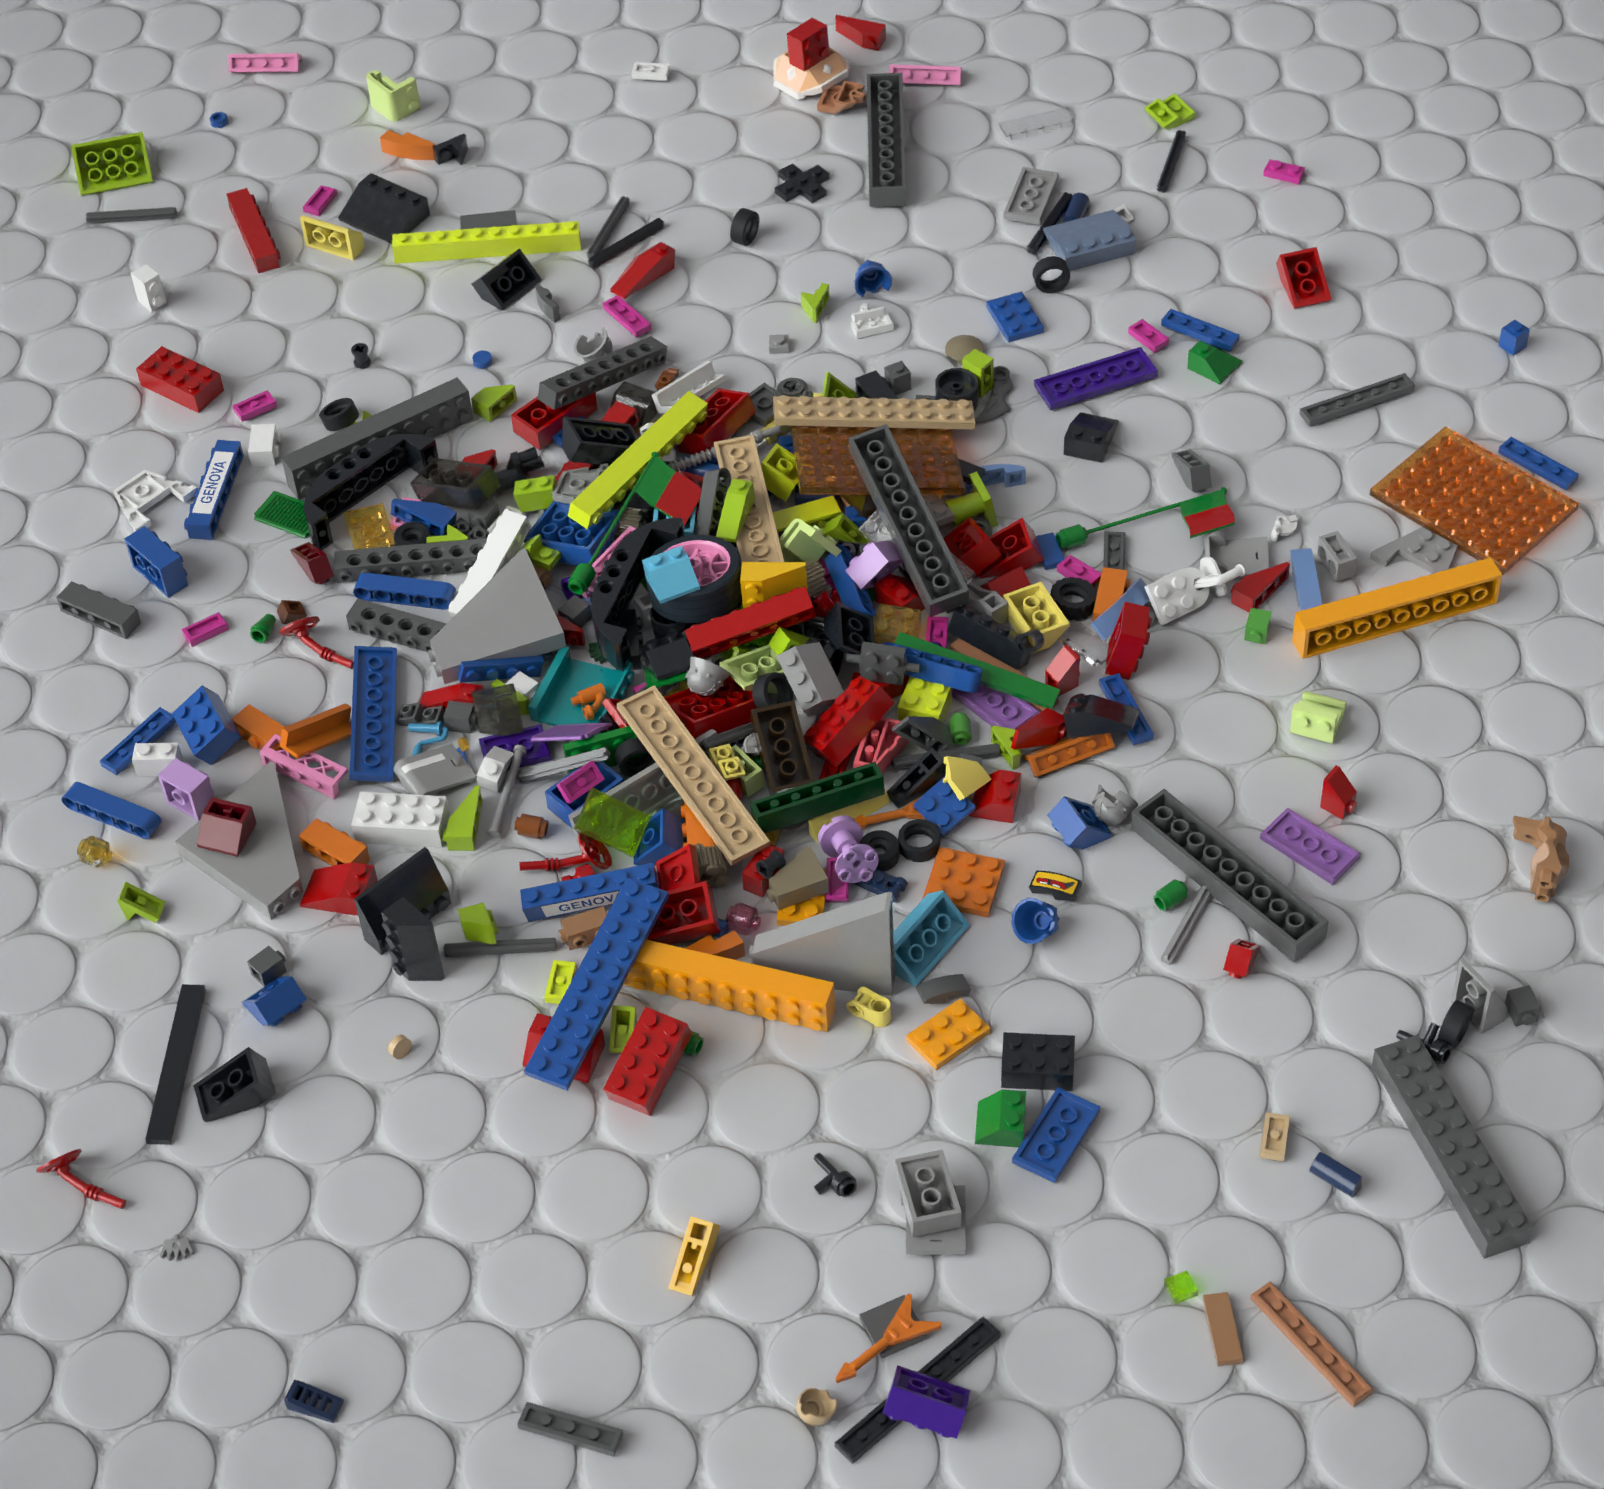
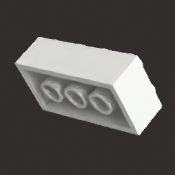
M360 792L351 824L354 839L363 843L442 847L443 829L447 828L450 815L447 796Z

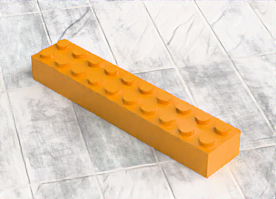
M1487 558L1295 612L1292 642L1302 659L1495 605L1498 601L1502 573L1493 560Z
M646 940L623 984L638 990L644 989L660 995L674 996L681 1000L687 999L703 1005H713L725 1010L743 1012L746 1015L761 1016L768 1020H778L794 1026H804L815 1031L828 1032L836 1010L834 982Z

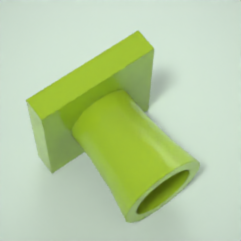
M978 472L969 474L974 492L958 498L944 500L946 506L955 515V521L952 522L953 525L956 527L969 517L983 513L991 527L997 526L998 522L992 499Z

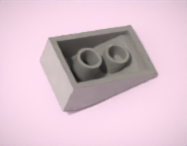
M1464 958L1459 960L1451 1002L1453 1004L1455 1000H1459L1472 1006L1474 1013L1471 1023L1483 1034L1504 1021L1507 1006L1497 992Z
M943 1149L895 1159L905 1212L912 1237L960 1228L962 1212Z

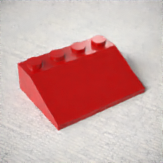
M729 676L724 681V686L712 695H699L691 692L689 688L664 697V699L693 738L696 739L711 729L719 734L750 723L751 710L757 708L753 700L752 691L744 690Z

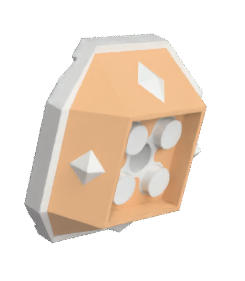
M829 47L830 56L804 72L789 64V54L787 51L774 59L773 82L775 87L798 100L808 95L823 93V91L847 78L850 65L837 51Z

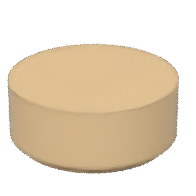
M398 1035L389 1043L388 1052L395 1059H401L411 1050L412 1042L405 1035Z

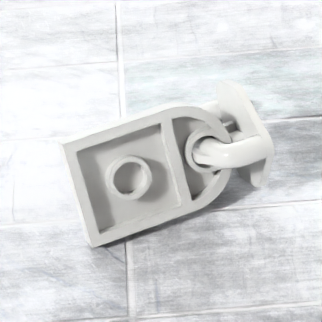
M1204 557L1200 560V570L1193 567L1181 568L1144 586L1160 625H1164L1202 606L1208 598L1209 590L1216 597L1225 596L1227 594L1225 583L1238 576L1245 575L1246 570L1243 565L1237 564L1235 568L1221 574L1216 561L1212 557Z

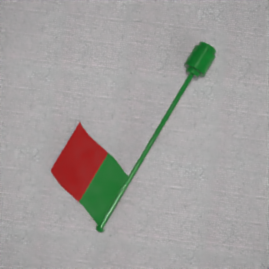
M652 452L650 461L590 562L577 565L568 581V588L578 595L588 590L596 576L592 565L635 492L649 505L668 517L682 518L685 527L700 501L702 489L692 480L670 468L659 458L657 452Z
M1221 487V490L1093 529L1086 530L1085 527L1077 524L1061 529L1056 533L1055 538L1060 549L1073 548L1085 544L1090 533L1179 506L1182 518L1190 530V538L1235 525V518L1225 499L1227 489Z

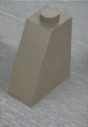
M811 846L806 847L769 879L770 889L767 890V895L770 902H775L778 910L829 892L828 877Z

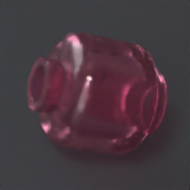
M737 903L729 908L726 921L730 930L743 935H750L754 930L759 929L761 917H759L757 908L744 903Z

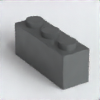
M516 210L460 216L461 229L518 225Z

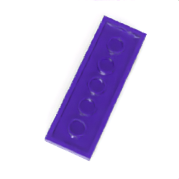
M1138 347L1035 379L1034 387L1048 408L1054 410L1158 377V370L1142 347Z

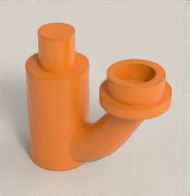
M598 683L578 691L577 696L570 698L573 706L578 704L585 705V708H582L585 719L594 720V714L603 705L606 691L603 684Z

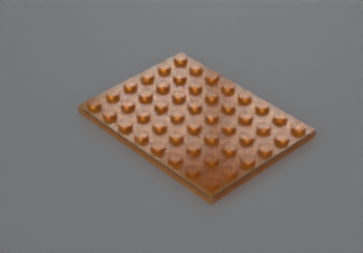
M791 426L800 494L870 495L849 452L848 438L877 427ZM889 428L922 495H964L965 486L951 429Z
M1446 426L1374 485L1369 493L1373 498L1418 525L1458 545V549L1477 560L1491 558L1502 575L1518 563L1578 510L1579 507L1578 502Z

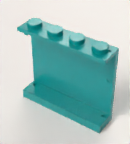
M569 647L559 649L528 706L531 721L555 726L562 724L598 723V720L604 714H607L612 719V716L602 705L594 714V720H586L582 712V708H585V705L578 704L573 706L570 698L577 696L578 691L602 683L606 691L605 699L624 700L627 696L629 685L633 684L635 680L632 662L628 663L624 671L571 659ZM604 730V731H602V732H599V733H597V734H595V735H598V734H601V733H605L606 730Z

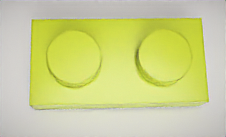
M553 960L544 996L545 1003L560 1004L575 976L576 962Z

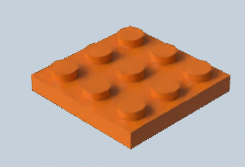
M939 847L923 898L928 893L944 891L960 912L989 918L1005 867V860Z

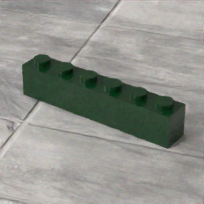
M872 762L750 802L751 815L764 834L885 795L884 776L877 763Z

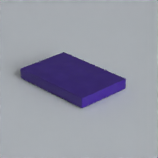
M542 724L479 738L483 759L494 746L513 752L515 745H522L526 747L527 752L522 757L519 768L552 760L547 741H531L534 735L544 731Z

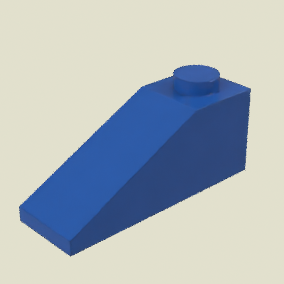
M393 499L391 502L392 516L406 523H423L428 527L430 534L433 536L447 535V524L452 526L456 522L457 512L440 503Z

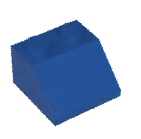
M1064 796L1048 814L1052 821V827L1060 832L1063 842L1070 848L1074 847L1084 850L1113 836L1105 823L1097 818L1091 804Z
M663 808L635 828L634 865L639 866L649 863L656 865V862L681 849L683 847V819Z
M279 976L241 1003L262 1025H271L273 1027L284 1020L282 1016L288 1012L292 1014L302 1008L301 1003L307 999L292 976Z

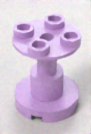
M846 815L832 818L833 822L828 825L824 824L818 834V842L823 852L830 857H838L835 863V871L842 882L857 883L869 881L873 877V872L878 865L877 852L869 845L860 844L863 838V831L854 818Z

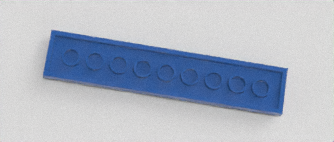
M626 878L524 1070L526 1076L568 1091L669 898L667 891Z

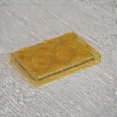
M383 503L343 512L354 550L396 546Z

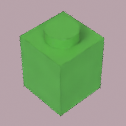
M1250 609L1244 640L1262 644L1266 643L1272 611Z

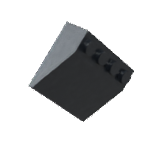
M370 173L359 182L338 219L392 244V234L410 233L430 216L427 197Z
M426 847L354 898L364 940L380 955L390 950V946L386 941L387 934L382 926L383 918L381 912L400 898L404 897L429 920L439 912L444 911L451 904L449 890Z

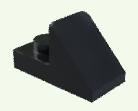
M465 134L433 146L434 159L438 165L453 158L462 165L468 151Z

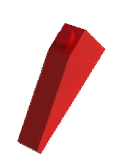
M660 242L636 256L611 287L610 292L626 299L675 268V249Z

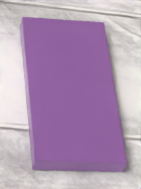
M981 684L979 691L975 693L952 688V697L990 726L995 725L1016 729L1040 713V711L1025 700Z
M1289 808L1283 811L1260 834L1262 841L1331 885L1360 859L1361 853Z

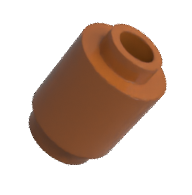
M522 813L521 817L516 818L514 829L518 830V835L536 839H540V837L545 838L549 821L544 820L543 817Z

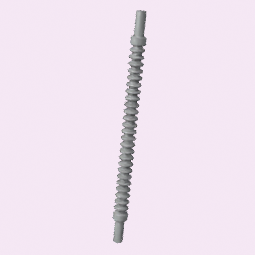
M777 425L763 431H754L752 435H754L755 442L760 443L767 437L781 433V429ZM711 447V450L706 449V452L701 451L700 454L695 453V456L691 454L690 458L686 456L684 460L680 458L679 462L675 460L674 464L669 462L668 466L679 472L680 469L691 468V465L696 466V463L701 464L702 461L706 463L707 459L711 461L712 457L717 458L715 448Z

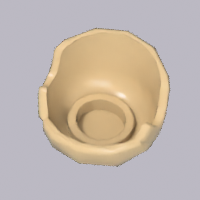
M809 1388L805 1389L798 1396L796 1409L804 1422L812 1426L826 1424L837 1411L838 1402L837 1399L830 1397L828 1390Z

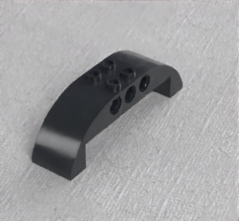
M397 434L382 437L361 446L324 471L310 486L304 502L305 517L312 544L322 551L334 543L329 523L407 469H413L425 479L438 471L440 463L435 439L417 434Z
M682 518L656 520L633 530L616 546L609 560L605 561L601 576L596 578L591 599V612L597 644L605 659L620 671L624 670L631 652L627 629L621 628L619 625L645 576L642 560L649 558L664 544L677 538L685 537Z

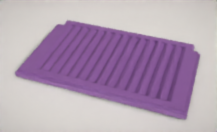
M612 723L555 725L534 735L531 741L583 740L610 728Z

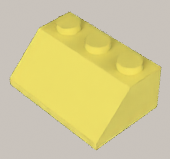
M304 215L300 217L307 247L350 260H354L365 248L362 232Z
M1042 582L1003 595V598L1008 602V620L1018 634H1023L1030 629H1037L1043 634L1044 645L1033 653L1050 648L1070 626V623ZM1028 636L1029 643L1035 646L1034 638Z

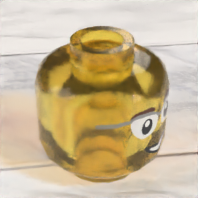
M89 836L80 841L77 855H79L81 862L99 868L104 863L110 861L112 851L110 850L109 842Z

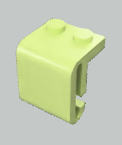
M375 70L367 73L366 79L371 105L390 121H399L421 108L416 79L412 76L396 84L387 76L382 77L380 71Z
M801 519L793 520L779 538L784 562H806L811 560L815 564L826 550L835 557L840 554L841 550L835 546L837 541L829 535L823 536L824 531L816 525L811 527Z
M1304 690L1302 701L1300 700L1299 703H1295L1292 709L1290 733L1333 744L1346 710L1347 701Z

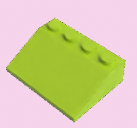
M143 132L71 145L81 196L153 183Z

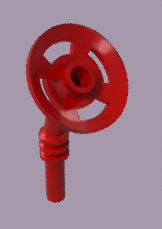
M318 616L297 620L279 631L282 636L297 635L298 639L326 661H334L347 668H354V661L336 654V651L328 647H322L308 636L310 635L309 630L320 621Z
M583 831L578 836L582 855L560 860L558 858H555V860L553 858H550V860L546 858L544 861L519 862L520 871L545 869L548 872L549 869L551 871H554V869L559 871L560 868L591 862L598 868L606 870L611 867L612 859L608 849L596 835ZM601 854L603 856L604 863L600 861Z
M81 1148L61 1155L36 1169L37 1173L56 1171L58 1176L61 1175L62 1179L84 1193L86 1198L96 1202L100 1200L120 1209H123L126 1205V1200L104 1192L103 1188L96 1185H88L69 1171L71 1170L70 1164L81 1154Z

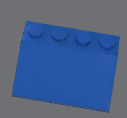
M553 501L529 530L523 542L525 543L541 534L543 546L560 552L561 558L558 563L576 566L580 563H589L620 510L611 509L610 512H605L597 524H593L590 528L586 529L568 517L570 504ZM618 523L616 524L615 528L610 534L608 540L606 541L596 560L610 547Z

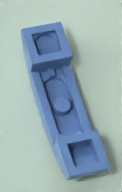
M1013 464L980 466L985 469V475L981 478L984 486L1004 482L1006 488L1026 484V469L1024 466ZM952 477L946 481V497L949 499L967 495V489H971L973 486Z
M1142 578L1133 583L1110 608L1090 624L1103 641L1112 635L1124 602L1144 606L1149 600L1144 588L1146 583Z

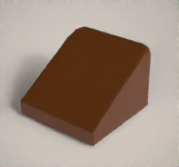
M281 600L277 609V614L282 624H288L307 616L300 601Z

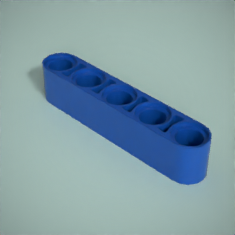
M838 545L837 547L841 550L840 554L835 557L830 553L825 558V564L841 602L847 607L874 617L876 610L867 589H860L845 571L853 559L852 554L843 545Z
M361 573L353 589L355 597L366 601L440 610L449 609V605L456 592V588L448 582L374 573Z
M882 643L883 645L906 648L905 656L907 662L920 664L919 673L906 671L905 675L965 692L975 693L979 691L983 670L978 666L895 643Z
M74 782L61 798L62 803L67 808L143 839H149L162 823L160 816L155 812L81 782Z

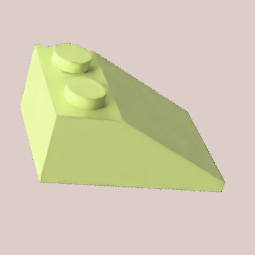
M769 645L722 661L719 665L730 673V677L747 691H752L755 680L763 674L778 672L785 675L776 657L778 655ZM770 681L768 693L777 694L776 686Z

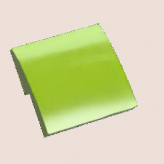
M1175 93L1163 101L1158 98L1144 108L1165 130L1178 127L1196 117L1195 111Z

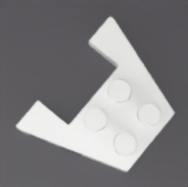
M143 470L113 492L135 532L143 526L146 528L151 526L150 519L142 514L148 508L161 501L170 493L185 503L195 496L197 487L194 485H190V487L183 485V482L178 480L173 482L167 480L166 476Z

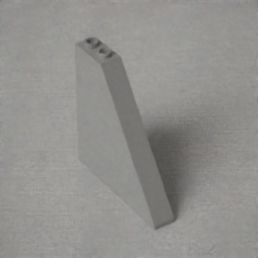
M525 548L521 549L429 641L431 650H428V655L431 663H436L434 665L437 677H442L445 685L459 680L458 673L461 661L538 656L566 647L562 627Z
M270 761L225 799L226 801L251 806L257 823L238 857L197 847L201 820L175 842L180 856L272 920L293 900L299 898L301 893H303L277 770L275 763Z
M885 892L756 935L755 943L751 944L749 949V958H752L751 964L834 982V990L857 992L861 986H864L877 994L892 996L895 981L892 892Z

